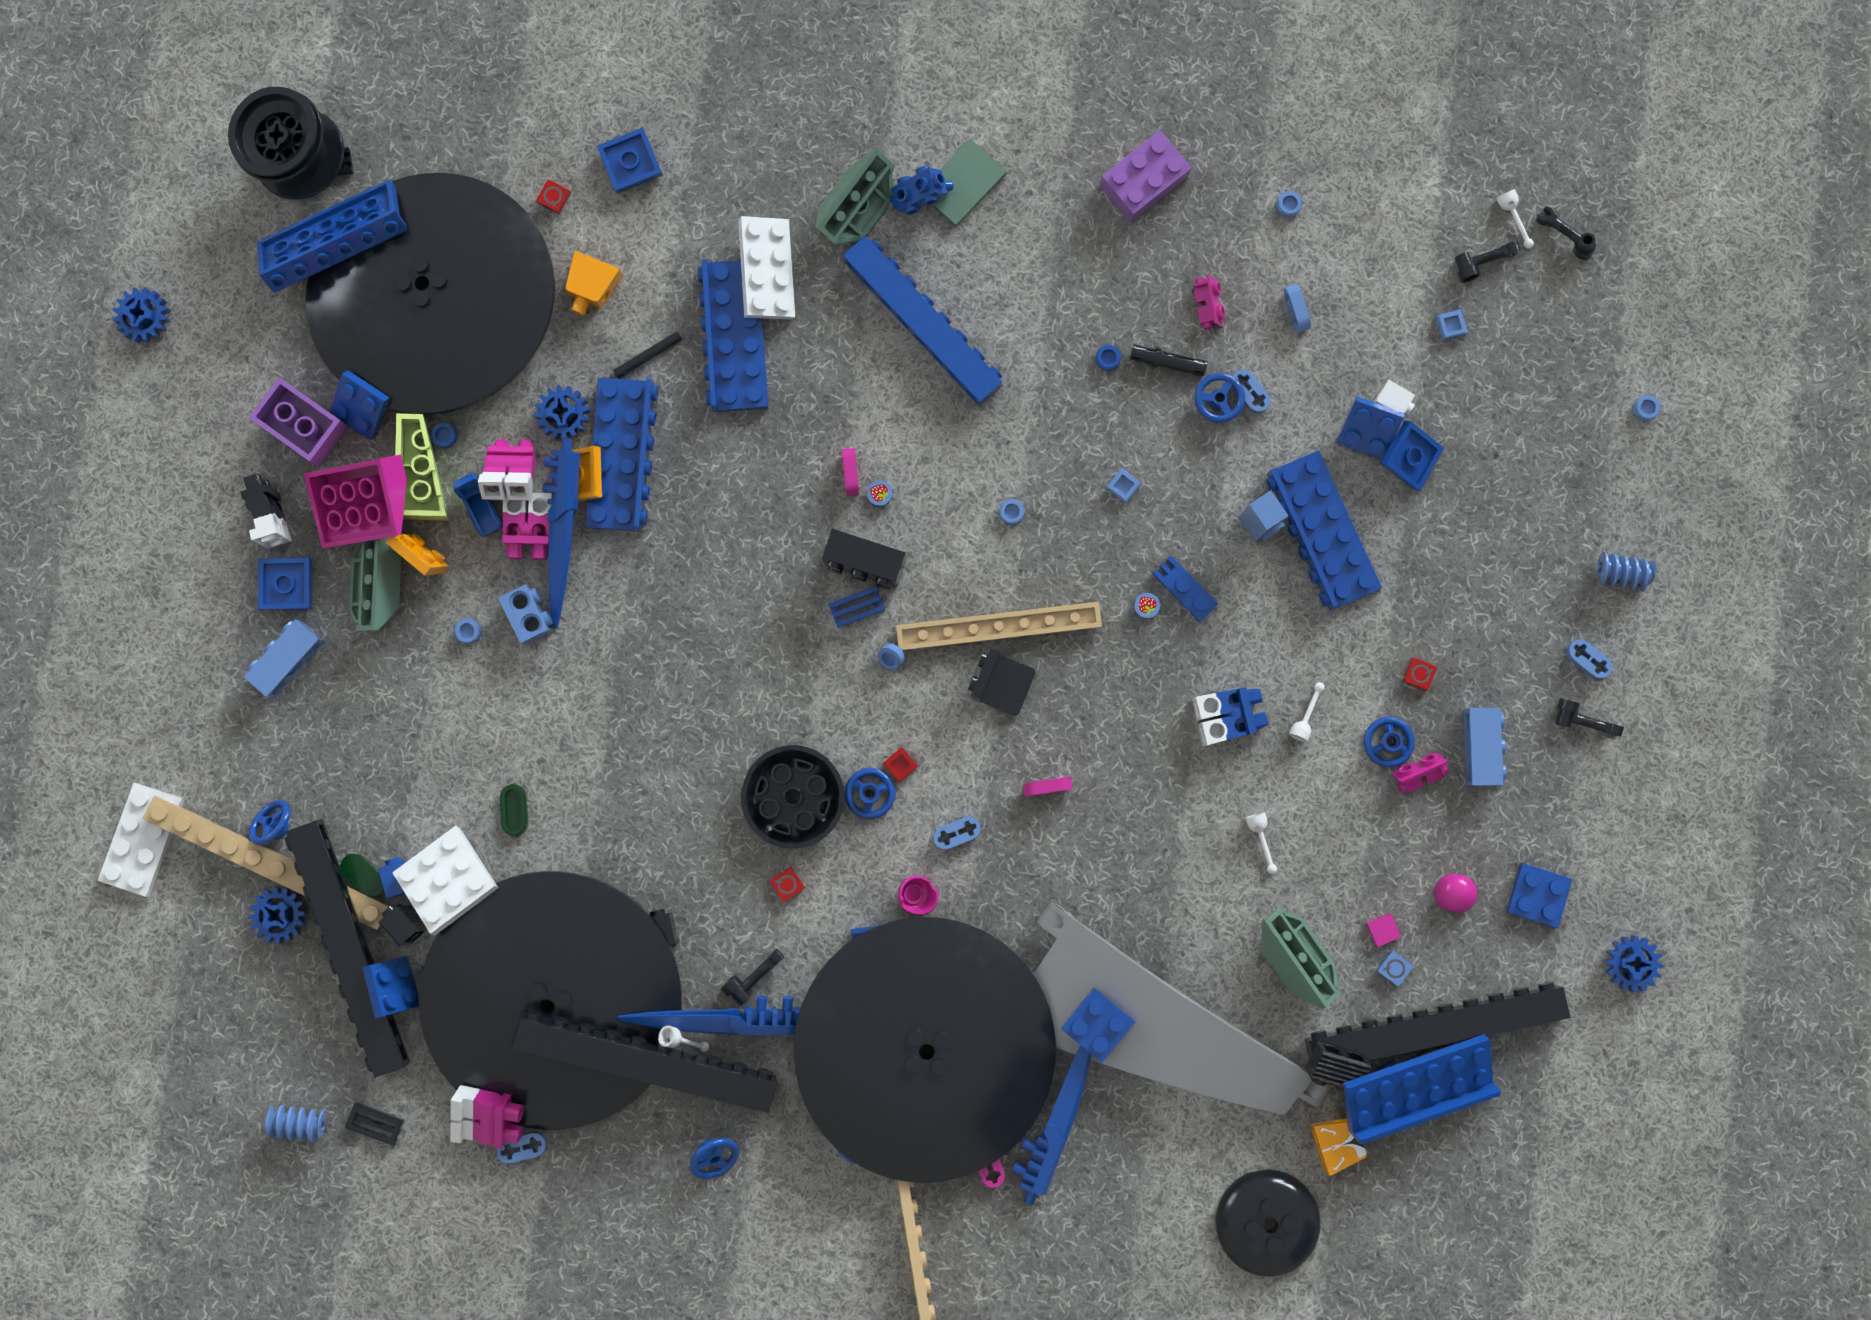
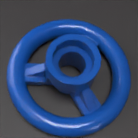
M1214 373L1202 379L1198 384L1194 396L1195 405L1199 413L1207 420L1216 423L1228 422L1237 417L1242 411L1245 403V392L1240 382L1233 376L1225 373ZM1218 380L1226 381L1221 390L1203 393L1205 387L1211 382ZM1233 386L1237 392L1238 399L1235 408L1231 411L1228 405L1229 397L1227 393ZM1215 396H1222L1224 401L1217 402ZM1202 401L1208 402L1210 408L1215 411L1222 410L1224 415L1210 413L1204 407Z
M1379 718L1371 723L1365 732V751L1368 757L1379 766L1386 768L1400 766L1413 753L1415 746L1413 732L1404 721L1398 718ZM1385 725V734L1381 738V743L1372 747L1371 739L1373 733L1377 728ZM1393 725L1399 727L1405 733L1407 747L1403 745L1401 734L1393 731ZM1388 737L1394 740L1392 747L1387 744ZM1386 750L1389 752L1397 751L1402 755L1394 760H1385L1377 754Z
M864 768L855 772L847 781L844 791L845 801L849 809L855 815L864 819H875L886 814L893 806L896 794L891 778L885 772L876 768ZM864 776H876L884 783L878 786L874 783L863 784L859 779ZM853 786L859 790V796L865 802L864 810L860 809L853 801ZM869 788L875 792L872 798L865 796V791ZM888 790L885 804L880 809L872 811V805L878 800L880 793Z
M275 800L270 802L257 813L249 828V839L253 844L265 845L274 839L279 840L286 835V831L289 830L288 821L291 814L290 806L286 801ZM276 808H280L273 815L265 817L270 811ZM259 824L264 828L260 838L257 837Z
M728 1138L704 1141L690 1160L692 1174L700 1179H712L726 1173L736 1163L739 1156V1147L733 1140ZM725 1146L731 1149V1156L728 1161L721 1155ZM709 1165H710V1166H715V1165L719 1166V1168L714 1169V1170H711V1171H702V1170H700V1169L705 1168V1167H707V1166H709Z

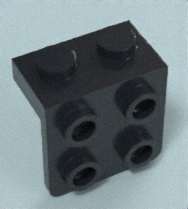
M990 648L989 653L983 652L978 666L982 668L979 677L973 676L968 688V690L972 691L970 698L1016 716L1022 708L1036 672L1033 668L1002 656L999 651Z

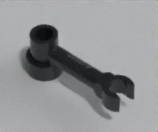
M1544 207V212L1549 215L1548 218L1537 215L1536 220L1540 225L1553 227L1575 242L1574 254L1577 258L1585 260L1593 256L1596 248L1595 236L1593 234H1580L1570 228V226L1558 219L1551 207Z
M1512 241L1498 249L1474 257H1470L1469 252L1456 256L1454 259L1459 269L1458 276L1461 283L1472 281L1480 276L1477 266L1492 260L1517 255V251L1521 250L1518 241Z
M1563 698L1559 699L1557 706L1559 712L1556 724L1571 728V724L1574 723L1614 736H1622L1623 726L1578 714L1580 703Z
M778 949L774 950L744 981H741L735 974L721 987V990L727 996L730 995L741 1006L751 996L748 991L764 974L777 965L784 958V955Z

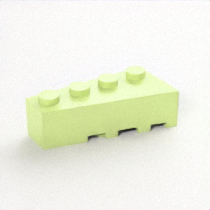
M396 413L395 455L401 454L407 479L403 520L449 521L426 419L423 414Z

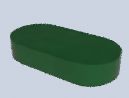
M507 785L500 793L501 826L505 833L518 836L523 834L528 828L527 793L519 785Z
M349 854L342 859L340 869L343 876L364 895L375 897L384 892L379 870L364 856Z

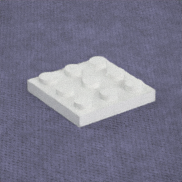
M454 826L392 872L429 933L434 936L498 889V886L458 826Z

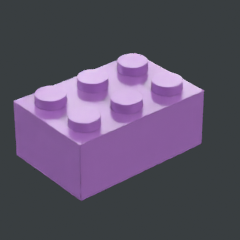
M1159 130L1101 176L1099 185L1131 223L1189 177L1192 167L1162 131Z
M280 377L249 416V419L318 467L349 427Z

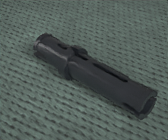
M1133 344L1130 360L1152 364L1151 366L1155 368L1157 366L1166 367L1204 377L1208 362L1162 351L1159 347L1153 349Z

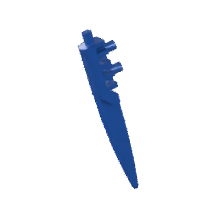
M562 438L561 450H551V455H554L555 458L546 457L544 459L545 467L554 468V473H549V478L554 479V483H544L542 487L543 492L553 494V499H548L547 504H553L548 510L547 521H550L548 557L551 620L554 629L559 626L570 563L574 515L578 510L580 453L572 451V438Z
M757 996L756 1009L745 1006L743 1013L735 1008H728V1010H673L618 1015L616 1019L619 1022L658 1029L672 1026L679 1031L693 1033L795 1035L800 1008L794 1007L792 1009L793 997L783 996L782 1009H776V1006H771V1009H767V997Z
M1081 1045L1065 1078L1044 1133L1042 1132L1038 1137L1037 1144L1027 1139L1023 1141L1021 1148L1033 1153L1028 1163V1168L1015 1163L1012 1173L1023 1177L1020 1187L1027 1190L1024 1201L1031 1205L1034 1204L1037 1195L1042 1196L1047 1193L1080 1103L1092 1056Z

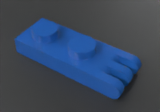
M1169 556L1166 560L1173 567L1170 569L1165 563H1162L1159 567L1165 575L1163 576L1156 569L1152 572V575L1198 622H1201L1218 603L1172 556Z

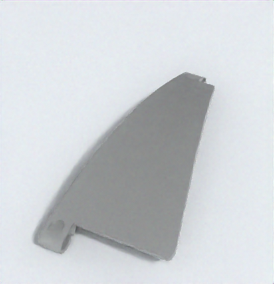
M1050 900L1038 918L1037 923L1057 938L1033 974L1045 995L1051 1011L1056 1048L1076 1055L1080 1045L1061 1030V1027L1089 992L1096 988L1131 1017L1135 1023L1103 1063L1092 1055L1091 1060L1174 1087L1281 1115L1289 1111L1297 1098L1315 1107H1319L1332 1089L1333 1085L1326 1083L1325 1086L1314 1083L1306 1070L1224 1021L1144 968L1097 933L1080 923L1061 903Z

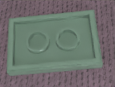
M969 139L940 169L945 181L953 182V190L947 191L946 195L938 198L939 201L931 206L952 225L957 227L1006 175L1007 171L974 141Z

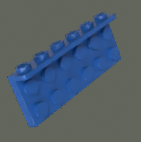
M391 179L258 241L259 276L272 292L280 291L407 231V225L400 217L396 187Z
M702 259V267H698L699 282H703V291L699 292L700 306L705 307V316H701L702 331H706L707 341H702L703 355L708 356V365H704L705 381H709L710 390H706V403L711 405L713 412L768 409L763 318H744L741 260L708 262L707 259Z
M598 378L592 446L601 448L602 498L587 501L586 528L642 532V527L647 525L648 511L644 510L645 501H649L650 486L646 485L647 476H651L652 461H649L648 458L649 451L654 449V436L650 435L651 426L656 425V411H653V401L658 400V386H655L651 378H647L646 381Z
M1320 451L1313 452L1279 468L1271 469L1267 473V485L1272 492L1275 491L1279 503L1289 515L1287 517L1289 524H1287L1288 531L1292 538L1296 537L1300 545L1297 548L1301 559L1303 561L1306 560L1310 567L1308 574L1312 583H1317L1321 591L1319 599L1322 605L1328 607L1329 611H1332L1382 589Z
M1485 1034L1343 1083L1348 1131L1359 1144L1372 1142L1373 1140L1418 1126L1421 1123L1466 1109L1501 1095V1090L1493 1083L1490 1039Z

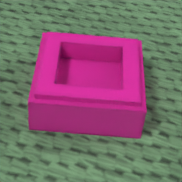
M1391 913L1366 922L1376 947L1401 938Z

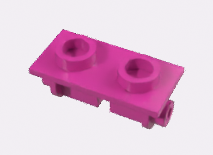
M1206 274L1207 281H1205V278H1199L1195 280V285H1193L1196 303L1206 302L1205 306L1197 307L1200 325H1203L1204 330L1213 328L1214 323L1222 328L1224 327L1225 310L1223 305L1219 303L1218 295H1221V287L1218 280Z
M1439 753L1428 754L1422 760L1413 764L1403 765L1398 771L1391 774L1400 782L1397 784L1400 792L1410 793L1424 786L1421 779L1424 776L1428 784L1444 778L1445 774L1449 773L1446 766L1448 761Z

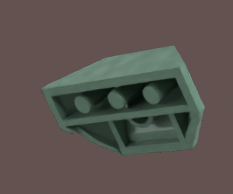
M877 148L872 149L852 164L820 205L815 228L832 244L861 240L868 234L891 203L894 164Z
M389 537L358 542L351 556L348 608L352 620L356 624V631H378L399 608L402 557L386 544Z
M1278 908L1262 921V952L1292 995L1322 1009L1329 1006L1341 995L1334 961L1304 919L1285 912L1282 908Z

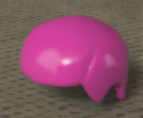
M1456 873L1447 874L1441 877L1435 885L1434 897L1442 909L1453 913H1463L1471 910L1477 901V886L1473 880L1464 875Z
M914 875L904 879L900 884L897 900L902 909L907 913L923 916L931 913L937 906L939 893L929 879Z

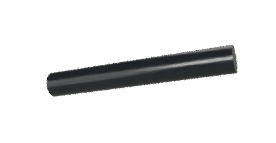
M676 331L617 367L613 372L618 379L681 341V336Z

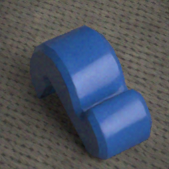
M470 473L453 482L452 488L457 496L462 499L479 535L487 537L503 528V520L498 514L493 500L482 499L477 474Z

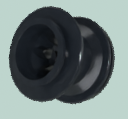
M285 87L262 88L246 97L237 106L231 117L228 128V143L235 160L248 175L260 180L266 189L278 197L289 200L312 197L327 188L340 171L344 158V142L340 130L327 115L319 112L310 99L297 91Z

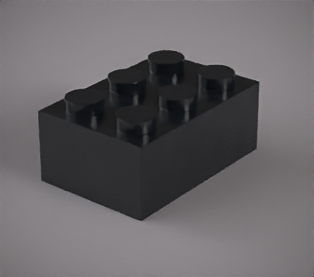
M831 529L822 559L828 567L827 570L842 574L845 571L850 573L853 579L862 582L870 579L876 582V586L890 590L891 587L897 588L906 562V552Z

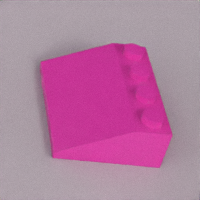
M401 454L304 473L322 548L401 535L407 483Z

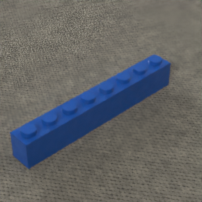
M865 235L843 255L844 263L980 407L1001 388L1002 376L999 371L993 366L989 368L983 361L985 358L977 348L971 349L966 343L968 341L966 336L960 330L955 331L949 325L951 323L949 318L942 311L938 313L932 307L934 305L932 300L925 293L921 295L915 289L917 287L916 283L908 275L904 277L898 271L900 267L891 257L887 259L882 254L883 249L880 244L874 239L870 241Z

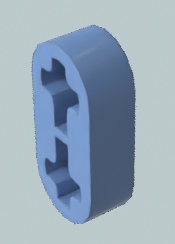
M1298 284L1284 287V298L1294 329L1297 333L1311 329L1310 317Z
M1247 370L1237 371L1233 377L1238 381V377L1241 379L1246 377L1248 379L1246 386L1250 390L1248 391L1242 385L1245 392L1244 405L1252 413L1260 414L1264 412L1270 404L1268 393L1251 372ZM1232 386V387H1231L1232 390H1233V391L1235 392V394L1237 395V392H1236L1235 388ZM1251 393H1253L1256 398L1262 397L1264 399V401L1262 402L1263 407H1261L1260 405L1254 406L1252 404L1254 401V397L1251 395Z
M1579 639L1568 644L1566 648L1567 658L1593 679H1602L1610 675L1612 671L1611 661L1589 642ZM1582 646V653L1587 658L1582 655L1576 657L1574 655L1576 653L1574 647ZM1592 660L1594 663L1602 662L1604 672L1596 673V666L1590 661Z
M965 817L942 826L934 833V842L940 849H950L970 841L979 835L980 823L973 817ZM966 821L976 825L972 836H969L968 833L959 835L957 830L964 828V822ZM945 830L947 834L955 831L957 836L949 839L950 844L945 845L944 842H938L941 831Z
M541 1132L523 1134L518 1143L505 1142L502 1149L497 1148V1156L499 1160L506 1164L537 1157L546 1150L548 1140ZM532 1137H535L536 1141H541L538 1151H535L534 1147L525 1149V1145L532 1142ZM507 1144L511 1148L520 1147L519 1151L512 1154V1158H510L509 1154H504L503 1152L507 1148Z

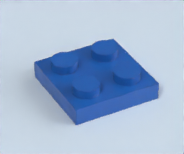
M643 127L597 146L616 194L663 176Z
M347 370L341 375L329 413L372 440L378 434L390 397Z
M1356 396L1336 443L1383 460L1404 419V413Z
M1404 421L1380 464L1412 490L1421 491L1444 448L1412 421Z
M311 558L258 559V610L312 609Z
M1520 863L1506 912L1547 926L1559 928L1572 879Z
M407 956L362 967L375 1019L419 1006Z
M1093 988L1063 1024L1061 1030L1103 1063L1134 1025L1135 1021L1096 988Z

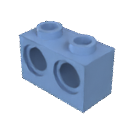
M524 584L498 598L521 644L526 646L552 633L550 625L553 622L546 610L542 612L538 604L542 600L535 588L531 589L528 585ZM523 596L527 597L528 603L526 607L518 609L517 600ZM532 619H538V629L530 632L528 630V623Z

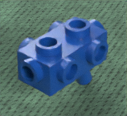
M923 166L915 170V176H904L897 179L898 185L891 188L893 195L890 201L898 212L913 215L918 213L921 207L937 203L939 201L938 198L946 195L947 191H952L954 187L953 182L945 181L941 170L932 169L930 166Z

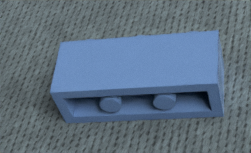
M1270 490L1249 504L1238 518L1255 542L1261 538L1265 542L1285 526L1283 521L1289 515Z
M295 619L287 623L282 629L283 634L266 646L265 654L248 666V672L244 678L265 697L275 699L326 642L303 621Z
M1468 708L1463 710L1466 786L1504 785L1503 780H1506L1507 769L1503 765L1502 755L1506 752V743L1502 739L1501 729H1504L1505 718L1504 714H1501V708Z

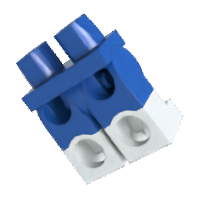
M1244 687L1197 696L1192 699L1197 721L1221 715L1224 716V718L1198 724L1203 747L1253 734L1257 730L1269 725L1265 712L1254 715L1251 705L1263 702L1260 689L1247 690Z

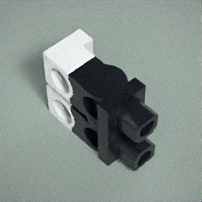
M260 474L244 477L247 490L240 491L242 499L245 500L247 509L252 513L255 529L249 530L251 540L267 549L291 542L284 512L278 501H281L280 493L272 489L270 481L262 479Z

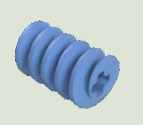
M1602 552L1597 562V575L1600 577V584L1602 585L1605 584L1607 578H1610V586H1615L1617 580H1620L1621 588H1625L1627 582H1630L1631 590H1634L1637 584H1640V591L1644 592L1655 578L1657 565L1655 561L1648 563L1646 559L1638 561L1635 557L1628 559L1625 555L1618 557L1614 553L1607 555L1606 552Z
M272 1105L266 1117V1135L269 1138H274L277 1135L279 1139L287 1137L290 1141L298 1138L300 1142H305L308 1139L310 1143H316L323 1135L325 1129L326 1111L322 1110L319 1117H316V1110L311 1109L309 1115L306 1116L305 1108L303 1107L297 1115L295 1114L294 1106H291L288 1113H285L284 1105H280L277 1112H275Z

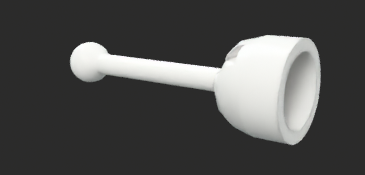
M1513 189L1497 197L1496 200L1503 210L1511 211L1523 236L1524 247L1530 249L1534 246V241L1529 239L1515 209L1519 203V198L1516 190Z
M1323 683L1315 684V692L1303 721L1294 723L1288 735L1301 742H1308L1311 728L1307 722L1320 692L1324 691Z
M1260 812L1245 818L1250 830L1259 834L1268 863L1267 871L1269 874H1275L1277 866L1272 862L1263 833L1268 825L1266 813Z
M665 1026L659 1033L658 1040L661 1046L675 1048L682 1043L699 1048L701 1052L709 1050L707 1042L698 1043L684 1039L680 1031L675 1027Z

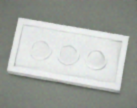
M741 216L738 219L744 318L792 320L795 318L789 219Z
M133 783L98 881L144 897H150L173 833L142 818L154 795L181 807L185 799L139 783Z

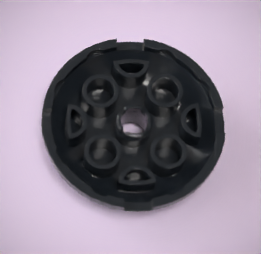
M799 745L777 747L759 757L748 770L741 790L743 814L751 829L760 838L772 845L788 849L811 846L825 838L834 829L841 817L844 807L842 779L832 762L816 750ZM797 790L800 793V800L797 804L792 805L788 803L786 797L789 791Z
M1267 1169L1246 1173L1236 1179L1225 1190L1219 1201L1216 1212V1228L1219 1242L1227 1256L1237 1266L1249 1273L1269 1277L1289 1273L1301 1266L1310 1257L1318 1242L1321 1222L1317 1203L1303 1183L1285 1172ZM1268 1218L1275 1219V1228L1271 1230L1263 1228V1223Z

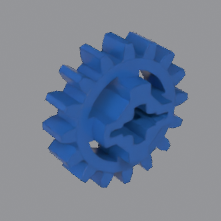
M136 287L133 288V294L131 295L126 291L123 292L125 299L117 298L116 301L120 306L112 310L118 314V316L112 318L115 323L119 324L116 329L124 333V337L129 340L133 339L137 343H140L142 339L150 343V336L159 339L158 331L166 332L167 329L163 324L170 323L171 321L165 316V314L171 312L165 306L167 301L160 297V294L154 290L151 292L146 287H143L142 291ZM151 302H153V304L155 305L156 312L152 310L153 305L151 304ZM127 318L130 319V326L128 325Z
M557 385L556 392L548 388L549 395L547 397L544 395L539 396L543 401L542 404H535V407L540 412L535 413L534 417L541 420L537 423V426L540 429L545 428L543 433L546 436L552 433V438L556 441L560 435L562 438H568V435L571 434L574 438H577L576 431L579 429L584 432L585 428L582 424L590 422L585 414L591 413L589 407H583L588 401L586 398L579 399L581 393L578 390L572 394L570 386H567L565 391H563L562 387ZM566 398L575 401L577 406H575L574 404L569 405L567 403ZM563 406V408L567 412L563 414V417L561 419L558 414L561 413V409ZM577 419L572 426H570L573 420ZM548 421H556L559 429L552 427Z
M274 887L273 893L270 889H266L263 891L265 897H255L258 904L250 905V908L255 913L248 916V919L255 920L251 929H259L257 933L258 938L266 935L265 942H272L275 938L276 944L283 943L284 939L286 941L293 940L292 933L295 935L302 933L298 927L307 924V922L302 920V916L308 915V912L301 909L306 902L297 901L300 896L299 893L290 895L291 889L285 888L282 891L281 887ZM275 898L284 899L278 905L271 900ZM280 910L281 912L279 916L281 920H276L275 918L277 917V913L275 911ZM278 926L285 929L281 933L273 932L272 930Z
M1631 935L1629 940L1628 937L1622 936L1621 943L1612 942L1614 950H1606V953L1610 955V959L1604 960V963L1610 964V968L1605 973L1613 974L1610 981L1615 984L1620 982L1619 989L1626 990L1628 987L1629 992H1636L1638 987L1640 991H1647L1646 984L1655 986L1653 978H1661L1662 975L1657 972V969L1664 968V965L1658 963L1657 960L1662 957V954L1654 953L1657 946L1655 944L1648 945L1649 939L1641 938L1639 941L1638 936ZM1626 949V953L1619 958L1620 954ZM1643 951L1646 953L1649 960H1647V958L1643 955ZM1637 961L1642 963V965L1632 967L1626 965L1625 962ZM1618 967H1620L1625 973V978L1620 973Z

